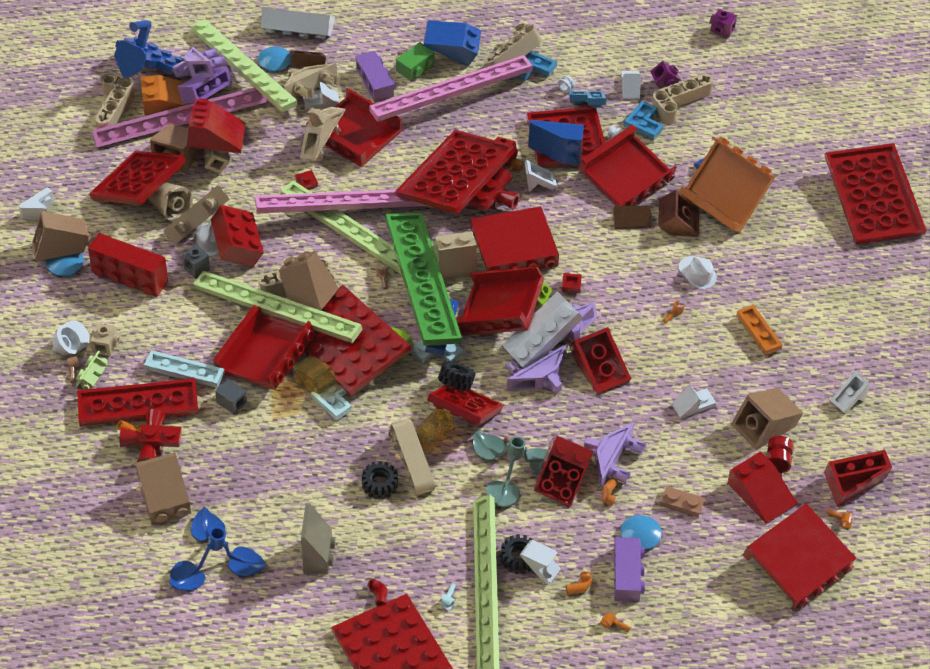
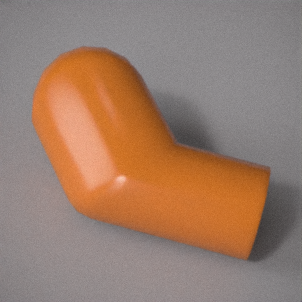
M610 478L602 487L601 500L609 506H612L616 499L614 495H611L618 485V481L615 478Z
M583 571L580 573V579L576 584L566 585L567 595L586 592L592 584L591 573Z

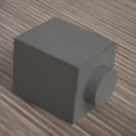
M229 379L224 384L219 385L215 391L216 403L233 414L247 403L246 390Z

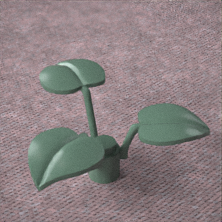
M476 430L473 437V448L478 457L492 461L497 456L502 457L507 452L511 459L505 483L498 480L490 482L486 488V495L490 494L493 496L495 505L499 507L512 506L518 501L520 496L519 488L516 485L509 484L514 461L519 460L524 455L525 461L530 462V468L539 473L547 449L533 448L527 451L525 440L521 437H512L506 445L501 438Z

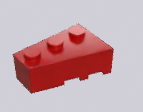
M886 450L829 461L824 474L836 506H841L886 479L892 465Z

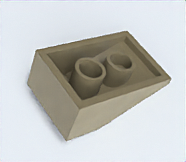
M306 503L301 533L303 572L328 574L329 566L333 567L334 554H331V549H335L336 537H332V528L310 503Z

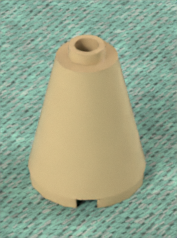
M166 182L158 188L157 192L148 197L159 212L170 221L178 219L191 208L193 203V196L186 187Z

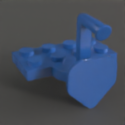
M149 20L131 22L129 24L131 31L137 32L140 29L138 37L117 40L115 45V60L124 78L134 76L142 71L144 66L157 67L169 74H173L172 66L184 61L182 57H175L168 50L159 49L156 44L147 43L151 29V21Z

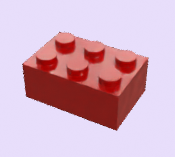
M220 205L210 220L221 260L254 267L264 254L253 212Z

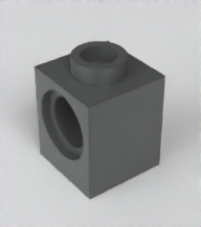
M198 245L182 254L184 269L195 279L199 277L202 271L208 272L210 270L209 255Z

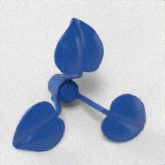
M203 507L193 519L191 534L197 541L203 542L208 540L207 548L197 567L190 561L176 563L171 569L169 584L181 591H193L201 587L206 577L199 570L202 568L210 549L218 551L224 547L227 556L231 558L228 567L237 576H251L266 567V563L260 555L247 547H236L233 550V554H231L228 542L225 541L224 523L206 507Z

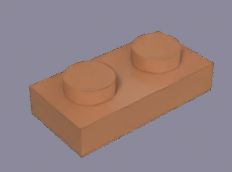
M666 486L660 506L699 518L705 498Z

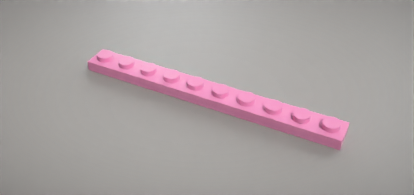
M523 55L370 105L369 111L376 121L379 122L530 72L533 65Z
M254 87L208 99V101L214 102L228 112L267 102L266 97ZM193 104L91 130L96 148L161 131L169 124L180 126L190 123Z
M396 190L255 196L257 213L428 206L397 197Z

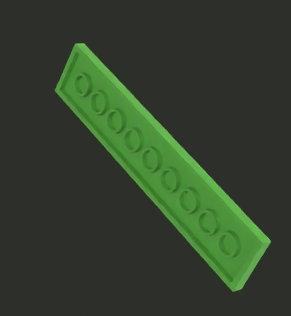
M422 213L386 214L385 221L423 346L461 344V333Z

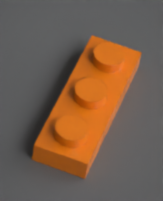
M754 305L737 311L736 316L765 356L782 350V343Z

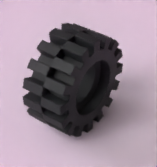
M445 361L442 363L438 380L443 385L446 384L447 387L451 386L455 390L457 388L460 391H467L471 389L476 373L470 367H465L464 364L460 365L458 362Z
M378 461L376 465L375 462H372L371 466L368 464L366 469H363L362 489H364L365 494L368 493L369 497L374 495V499H378V496H381V499H385V495L389 498L391 493L394 494L398 488V474L392 464L389 466V463L385 462L383 465L382 461ZM381 476L387 478L388 481L383 484H376L372 480L375 477Z
M516 534V538L512 535L509 540L506 538L504 543H502L501 563L505 569L508 567L509 572L512 573L515 570V574H519V571L525 574L526 569L529 572L532 570L522 558H515L511 555L515 550L523 551L529 541L533 540L531 537L527 540L526 535L520 538V534Z

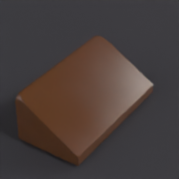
M289 51L291 67L304 68L324 65L326 63V56L323 52Z
M615 206L613 209L614 228H651L650 206Z

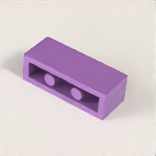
M375 51L355 56L356 69L374 102L394 97L396 85L394 80L390 79L388 69L384 68L382 58L378 57Z
M228 68L213 69L215 77H194L178 86L182 103L194 104L195 99H206L231 84L232 81Z
M615 537L614 601L639 602L640 595L645 592V582L641 581V576H644V564H641V559H644V547L640 546V538Z

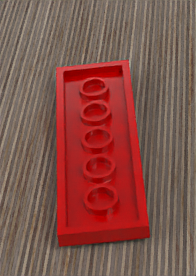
M195 378L77 390L79 426L116 423L120 420L125 422L145 420V413L150 409L162 411L165 417L199 414Z

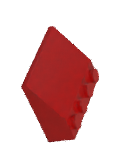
M204 98L195 99L189 123L187 146L241 154L246 123L214 102Z

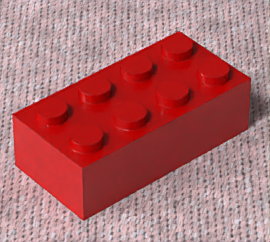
M101 233L97 235L88 247L91 270L97 276H103L115 283L119 282L131 289L135 288L147 295L158 297L169 282L166 258L164 256Z

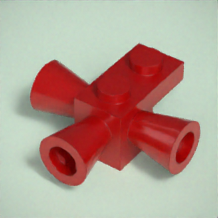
M500 168L494 178L490 179L471 199L470 206L487 212L489 208L496 210L500 203L514 210L519 203L520 193L504 191V187L512 181L510 172Z
M158 409L146 411V425H141L140 432L121 427L120 447L140 445L141 453L137 463L156 458V455H161L162 447H180L182 427L162 426L165 414Z

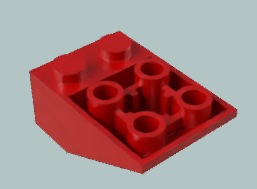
M558 435L554 436L545 454L533 491L571 507L594 451Z

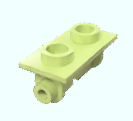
M100 351L95 356L91 355L85 363L88 367L85 371L83 369L80 370L76 377L78 382L75 388L79 384L82 385L84 390L94 387L99 377L93 373L101 376L108 362L106 358L98 357Z

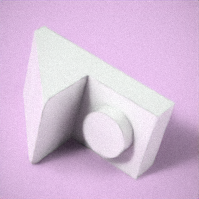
M622 71V100H640L641 74H639V71Z
M320 82V91L314 92L312 98L309 96V99L303 97L305 110L335 107L340 103L338 92Z
M528 160L525 161L529 192L538 184L550 190L557 187L555 173Z
M47 187L18 206L20 217L23 220H39L41 211L47 212V208L54 203L52 190Z
M855 371L830 401L846 414L858 400L862 402L865 400L871 383Z
M689 386L672 402V406L679 418L682 419L714 408L716 402L708 389L695 392L693 387Z
M530 540L520 554L522 559L544 584H550L561 569L553 560L557 552L534 540Z

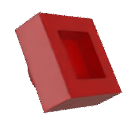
M312 170L295 175L296 182L307 190L318 187V181Z
M563 273L561 292L580 294L582 274Z

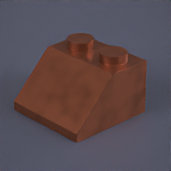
M677 190L659 199L658 226L661 230H664L669 235L699 236V208Z

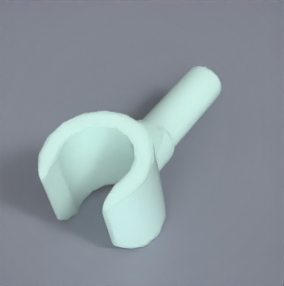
M454 583L450 585L448 592L442 596L441 607L448 611L451 610L455 603V599L451 598L456 587Z

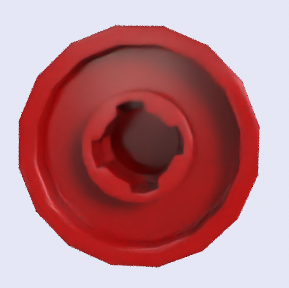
M774 436L768 441L766 457L774 464L779 473H786L791 469L794 449L793 441L786 436Z

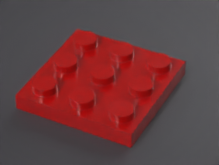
M446 385L429 393L427 401L433 403L434 407L444 408L450 411V414L453 416L463 417L473 425H480L500 413L504 404L472 389L460 391L457 388L455 390L453 387H447Z

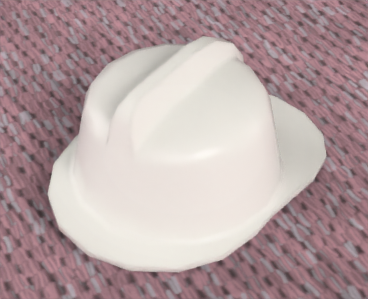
M206 223L197 231L195 246L198 245L209 256L216 255L219 251L212 224Z
M689 256L680 261L679 270L693 287L707 289L715 284L717 276L709 260Z
M78 321L67 322L59 327L53 335V348L51 350L57 351L64 356L78 353L89 344L87 329Z

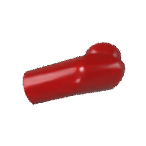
M370 579L367 586L376 596V606L386 605L387 587L380 581H377V579Z

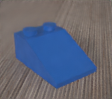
M428 20L423 46L469 66L478 55L482 30L467 23Z
M530 120L528 148L562 164L580 165L584 125Z

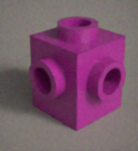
M718 9L716 14H712L710 18V32L729 38L736 28L737 15Z
M663 60L650 71L655 84L659 88H665L681 81L678 75L679 70L674 65H669Z

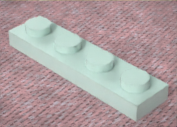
M152 350L144 363L145 370L180 379L195 378L196 383L215 388L219 386L224 375L223 368Z

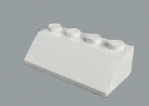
M263 7L261 28L265 29V32L275 33V30H280L282 34L286 35L298 32L299 36L309 37V34H315V38L326 39V36H331L335 16Z
M557 291L532 315L528 330L516 331L502 345L525 369L543 358L584 318Z

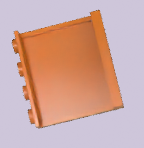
M712 137L711 139L715 141L687 187L681 186L679 192L733 231L741 232L776 176L771 174L772 170L767 166L756 164L758 160L748 155L746 157L743 155L744 151L737 146L731 147L728 145L729 141L724 137Z

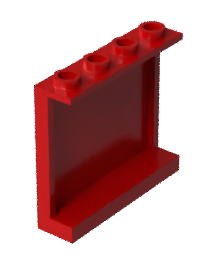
M347 88L346 98L335 106L346 109L338 122L341 132L338 131L339 135L332 132L324 146L363 167L402 132V119L394 116L377 122L369 111L370 105L374 103Z
M633 124L582 158L578 168L615 206H636L638 201H644L652 191H658L665 182H671L675 177L674 174L677 169L676 166L669 169L635 136L637 128Z
M541 206L470 219V231L475 236L486 271L537 266L540 270L551 269L559 265V252Z
M537 266L469 274L474 284L462 317H455L461 336L528 330L544 282V278Z
M253 305L214 357L213 362L215 367L224 369V375L276 390L279 384L283 382L289 370L293 368L296 360L303 354L306 346L313 340L315 332L310 321H307L303 327L263 315L260 307Z
M807 503L748 545L743 553L747 561L754 558L794 603L790 608L792 611L798 606L803 608L807 605L811 596H819L825 590L823 587L827 584L832 586L839 580L838 576L840 574H848L854 568L852 564L857 559Z

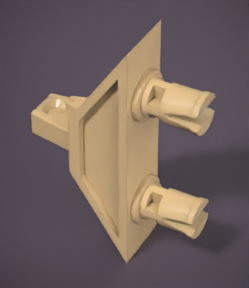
M336 63L308 66L300 70L292 68L288 70L289 78L284 89L294 98L299 96L309 99L308 96L312 98L314 89L320 87V82L332 85L333 87L339 85L340 78L337 76Z
M328 107L323 110L310 109L308 112L310 121L306 126L300 158L315 160L318 163L324 161L323 157L326 158L322 148L332 132L339 135L338 131L341 132L338 122L346 109Z
M217 185L163 231L174 244H177L214 214L220 205H224L230 199L220 186Z

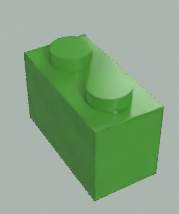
M421 42L417 43L396 59V71L412 81L416 77L421 76L428 68L433 67L435 64V51L424 47Z

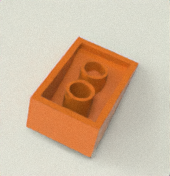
M161 75L141 76L144 115L147 116L193 104L182 103L178 86L185 82Z

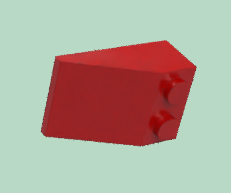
M608 327L574 340L569 345L577 365L596 394L632 380Z
M761 451L735 466L729 472L727 484L766 524L798 504L774 464Z

